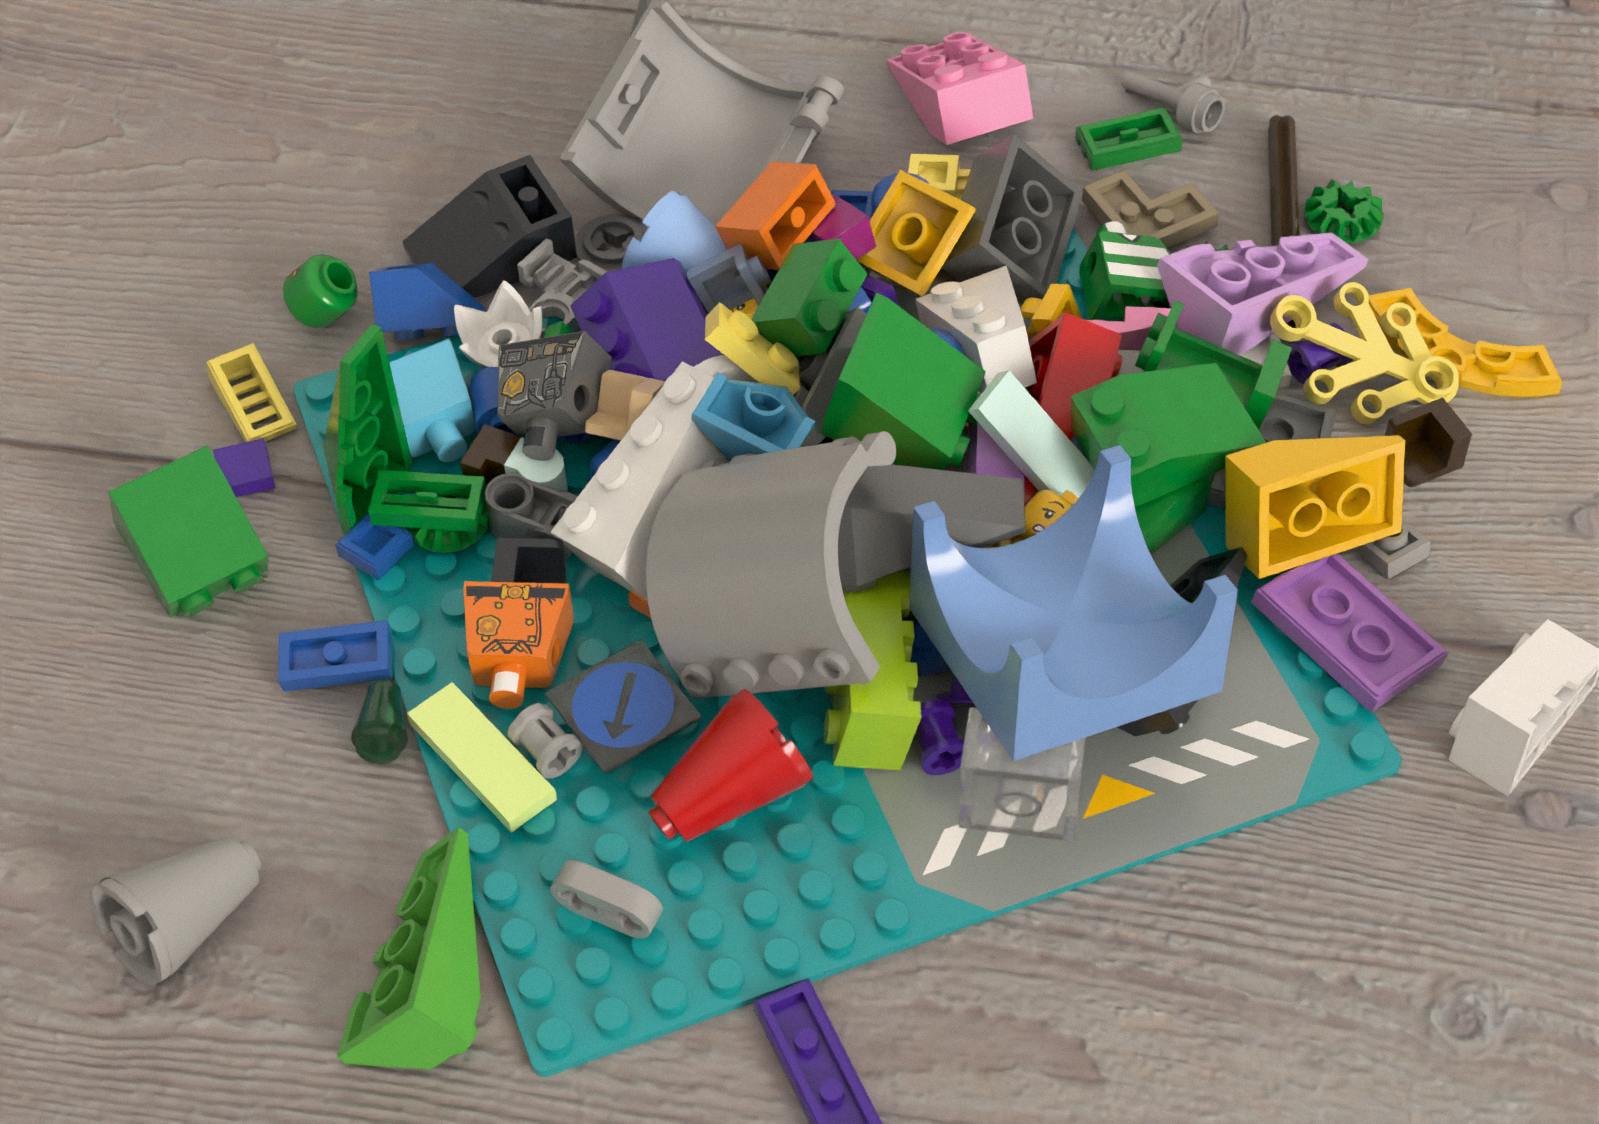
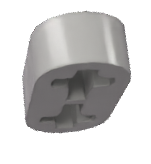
M577 860L566 861L550 886L552 896L565 908L635 938L644 939L649 937L663 912L661 902L648 890Z

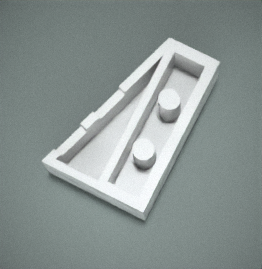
M1549 619L1532 635L1525 633L1517 642L1510 657L1494 670L1468 697L1466 706L1458 714L1449 731V735L1453 736L1455 740L1448 760L1508 797L1595 687L1599 677V649Z

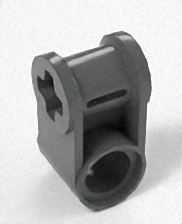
M509 473L493 478L485 490L490 532L496 539H557L551 531L562 518L566 509L576 500L577 496L569 492L552 489L518 474ZM564 545L566 560H568L571 551Z

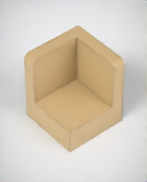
M614 370L605 371L601 378L597 412L586 420L585 432L622 440L630 430L633 422L640 417L663 387L665 381Z

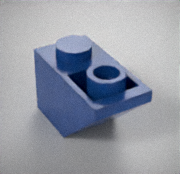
M432 262L384 266L369 272L376 325L382 327V332L394 331V339L396 340L425 336L424 329L442 328L444 336L459 335L456 327L454 305H462L487 312L481 303Z

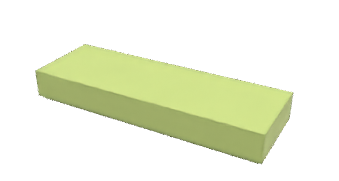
M453 682L407 713L409 724L511 833L557 800L555 789Z

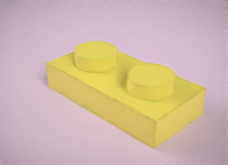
M720 302L706 316L705 340L759 383L784 386L790 390L793 396L800 389L799 363L795 355L786 346L778 342L773 345L759 334L757 326L746 314L738 310L731 312Z

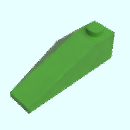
M460 827L423 852L396 909L397 916L402 918L403 922L393 932L387 944L379 946L372 961L381 970L370 994L364 991L358 993L349 1011L337 1054V1059L345 1064L431 1070L451 1056H458L464 1053L476 1036L477 1025L475 1020L481 993L468 833Z

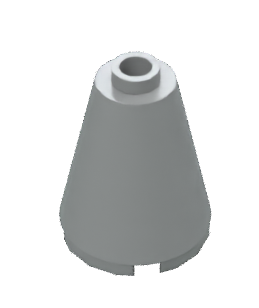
M227 836L103 878L100 883L89 891L90 908L102 936L113 931L123 946L113 952L119 962L136 979L147 986H154L158 982L169 979L258 886V871L261 870V861L249 843L246 841L238 842L236 839Z

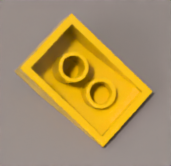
M1399 435L1273 440L1226 455V547L1229 550L1242 547L1247 554L1245 566L1258 579L1400 533L1402 526L1405 440Z

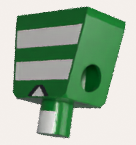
M1116 221L1105 223L1097 230L1079 268L1090 320L1124 322L1126 306L1171 309L1157 267L1160 258L1170 255L1161 240L1156 237L1127 234L1124 226Z

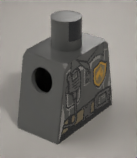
M586 331L499 346L497 413L502 422L518 436L524 438L522 452L531 459L540 461L552 459L555 453L557 437L585 433L586 420L595 414L599 400L602 374L609 370L612 357Z

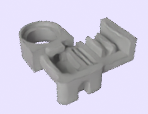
M547 238L517 264L521 283L530 288L535 284L544 289L543 295L529 307L530 312H532L533 308L541 306L542 319L551 316L559 317L564 320V323L573 332H579L581 329L570 305L597 281V278L599 279L607 271L588 260H580L578 262V272L577 266L554 254L553 243ZM542 328L541 338H544L545 329Z

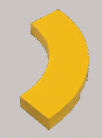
M1412 288L1369 295L1368 304L1380 327L1382 314L1392 304L1402 302L1414 310L1416 314L1415 324L1431 355L1444 357L1454 364L1459 375V387L1482 393L1515 397L1559 394L1562 380L1544 344L1508 346L1485 341H1478L1476 344H1473L1447 332L1448 326L1434 317L1421 304ZM1392 314V319L1397 325L1405 326L1404 320L1399 315ZM1383 331L1391 349L1400 356L1409 359L1400 339L1391 337Z

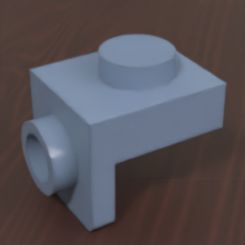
M741 243L687 271L688 280L708 314L719 302L729 310H732L754 298L759 306L766 294L765 286L772 283L760 257L756 255L749 258Z

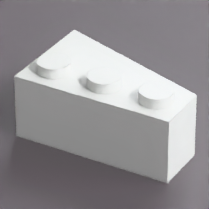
M1007 266L960 283L945 282L938 284L931 289L930 294L915 299L920 322L927 328H939L949 331L961 343L968 358L986 371L978 390L982 393L998 372L1008 370L1024 388L1037 383L1025 323Z

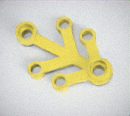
M1350 282L1345 284L1335 295L1333 303L1340 315L1352 319L1361 339L1316 320V312L1313 305L1307 299L1298 295H1290L1283 298L1271 312L1270 325L1278 338L1291 342L1304 338L1355 360L1352 363L1330 371L1327 369L1314 371L1303 386L1306 398L1312 403L1318 405L1326 404L1339 390L1384 373L1403 381L1381 392L1373 389L1364 390L1353 400L1351 413L1354 419L1361 424L1371 425L1379 420L1387 410L1413 400H1417L1424 405L1443 397L1448 403L1458 391L1459 375L1456 367L1444 357L1431 355L1415 324L1416 314L1414 310L1405 303H1394L1382 314L1380 327L1368 304L1369 294L1365 287L1359 283ZM1345 294L1354 296L1358 306L1349 304L1345 299ZM1392 314L1399 315L1404 320L1405 326L1397 325L1392 319ZM1282 317L1291 318L1296 324V329L1288 326ZM1383 331L1391 337L1400 339L1409 359L1393 353ZM1425 377L1433 379L1437 389L1431 387L1425 380ZM1318 380L1325 383L1328 393H1322L1317 390L1314 382ZM1362 401L1372 403L1375 407V413L1367 412L1363 408Z

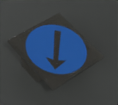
M642 640L633 643L545 692L546 697L570 727L572 734L581 741L583 749L592 761L597 763L604 774L609 773L702 719L700 713Z

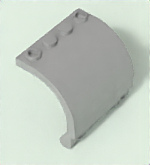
M652 0L559 157V160L592 192L623 215L634 217L642 222L661 198L670 191H675L686 195L716 226L772 161L801 162L816 133L822 132L829 119L827 111L831 105L838 103L844 92V87L836 79L827 75H820L810 85L784 82L754 72L729 59L706 43L665 0Z
M882 431L867 434L862 441H859L856 437H846L819 445L757 455L753 453L734 456L730 462L724 458L707 460L699 469L685 471L668 493L656 514L648 542L646 555L647 600L659 644L692 699L736 695L742 689H747L750 693L870 683L880 666L856 627L844 598L838 565V536L846 501L866 468L888 466L895 460L896 445L893 437L888 432Z

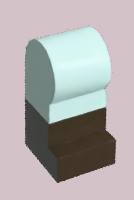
M486 424L483 425L460 462L462 474L484 477L486 488L493 478L502 474L513 473L552 489L568 492L564 461L559 451L555 450L554 457L550 460L540 461L531 459L522 452L523 437Z

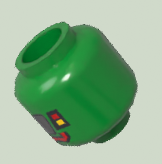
M326 254L311 256L286 277L282 287L283 298L291 314L304 325L314 328L327 327L355 305L358 297L357 282L353 270L344 261Z

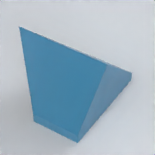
M719 372L691 417V420L729 462L734 456L753 453L757 455L800 448L815 426V420L806 415L787 387L732 380Z

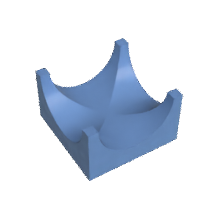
M1121 445L1100 451L1095 472L1088 486L1064 515L1039 533L1014 544L995 548L965 546L949 537L945 525V515L935 501L913 507L909 608L1013 761L1222 692L1238 589L1226 575L1204 581L1200 595L1193 603H1190L1178 595L1168 584L1156 566L1142 535L1132 495L1131 458Z

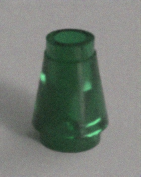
M378 680L369 685L351 734V740L357 754L369 763L386 764L393 762L400 756L401 751L405 749L408 743L401 689L396 683L389 680Z

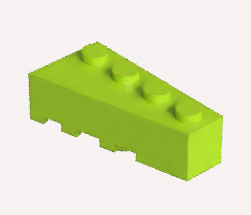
M907 569L876 579L877 586L860 592L843 593L850 615L880 668L870 683L824 687V693L833 694V710H826L824 720V743L833 744V766L901 771L921 720L920 702L913 701L914 687H917L918 683L917 663L910 662L915 638L913 621L902 620V617L908 616L910 610V576Z

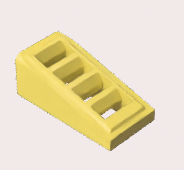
M254 343L206 361L208 378L245 442L264 438L266 442L297 429V424ZM249 374L252 375V379L231 387L229 383ZM256 388H260L262 391L239 401L236 397ZM266 401L270 405L248 415L244 412V410ZM276 415L279 419L256 430L251 426V424Z

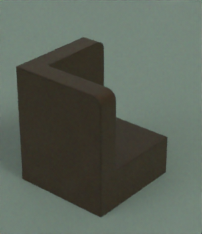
M1443 397L1390 418L1385 432V436L1399 435L1405 440L1403 481L1408 487H1415L1462 468L1472 437V433Z

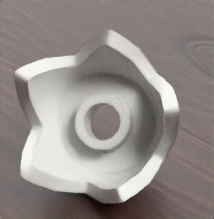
M503 281L500 284L487 312L462 305H454L456 327L463 343L458 348L471 362L482 368L498 367L500 345L541 338V306L533 308L532 312H530L522 297L507 281Z

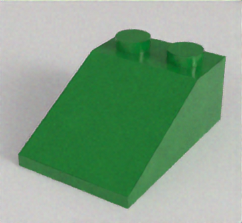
M1217 363L1118 375L1071 396V431L1093 469H1096L1100 451L1121 445L1131 458V487L1135 507L1225 469L1226 455L1267 443Z

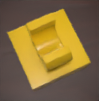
M1051 284L1042 300L1028 298L1020 309L1023 319H1032L1026 330L1027 337L1030 339L1065 312L1082 318L1069 284Z

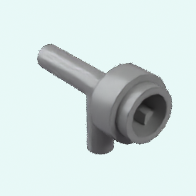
M1131 70L1125 72L1122 77L1121 85L1123 88L1177 109L1176 121L1178 125L1197 134L1213 131L1224 115L1225 101L1220 96L1218 90L1212 88L1211 81L1206 75H1199L1176 88Z

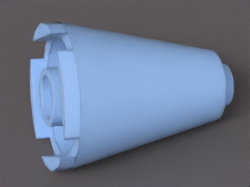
M670 191L656 203L642 221L648 228L641 242L634 237L632 238L623 259L622 269L675 258L681 262L687 274V271L727 249L715 225L686 195Z

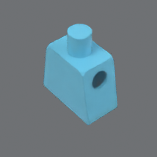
M446 339L389 362L408 446L413 458L434 450L440 461H455L467 449L464 437L471 435L476 429L470 397L452 343L449 339Z

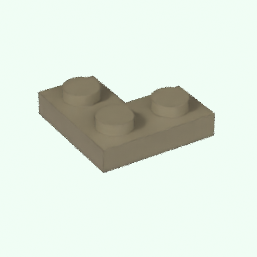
M1122 170L1083 187L1082 201L1102 225L1112 221L1120 222L1127 234L1156 237L1163 242L1166 248L1216 228L1218 224L1219 212L1193 183L1150 200L1129 174Z

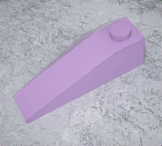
M1322 233L1281 237L1277 246L1256 247L1252 240L1237 241L1233 250L1215 251L1211 244L1194 245L1160 258L1157 267L1170 307L1172 308L1175 300L1184 304L1176 324L1177 328L1235 354H1240L1252 349L1274 333L1270 325V315L1283 298L1290 295H1298L1304 297L1313 305L1364 269L1368 258L1335 234ZM1282 317L1286 324L1292 320L1289 317Z

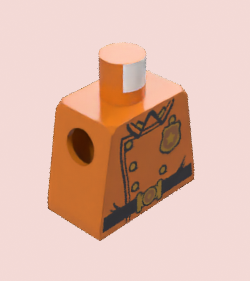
M464 581L467 654L473 683L478 686L491 687L489 700L493 705L503 709L517 708L523 703L525 688H547L554 683L574 622L569 584Z

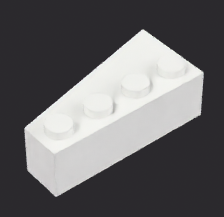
M681 362L674 373L667 378L657 395L640 417L633 422L630 430L609 457L600 465L596 474L576 500L566 509L562 518L551 531L557 539L562 540L564 545L588 567L647 602V548L651 529L662 502L685 471L697 470L707 460L726 458L691 420L693 411L715 377L684 362Z

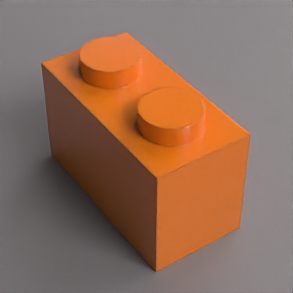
M772 161L716 224L715 228L727 250L741 243L749 258L758 255L766 269L779 270L793 244L804 243L836 203L816 164Z

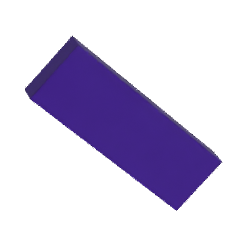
M809 979L754 1001V1011L810 1124H882Z

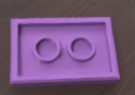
M1338 553L1289 569L1257 589L1251 601L1255 607L1370 713L1440 667L1448 655V652Z

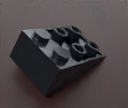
M531 155L485 172L402 241L403 247L413 264L432 262L473 298L497 290L503 281H507L509 284L520 281L517 264L546 238L552 241L554 254L567 261L577 258L572 216Z

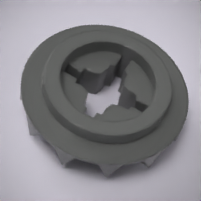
M611 214L597 217L586 223L575 237V253L579 261L588 260L607 272L622 269L623 259L632 238L634 237L641 242L648 227L640 220L627 215ZM605 240L615 248L622 247L623 252L616 253L612 249L606 250Z

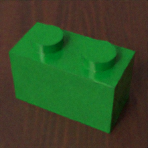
M839 238L793 244L751 320L757 326L761 336L773 345L776 342L783 344L795 356L825 353L863 284L867 272Z

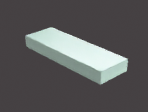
M1009 370L998 372L968 412L1038 491L1050 490L1062 495L1065 490H1068L1079 498L1095 472L1092 465Z

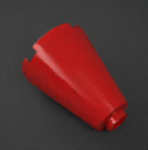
M742 689L729 699L650 795L655 807L648 814L668 840L678 834L684 842L690 841L804 787L813 778L808 764L791 740L786 741L776 728L779 725L778 722L747 689Z

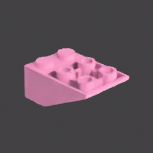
M969 32L949 34L943 38L944 43L930 47L927 45L909 46L901 50L900 56L887 59L888 68L928 133L945 145L1033 119L1025 64L989 45L987 42L970 35Z

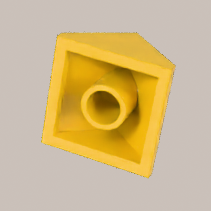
M900 170L870 219L877 247L858 258L857 261L910 295L922 297L928 291L976 209L968 203Z

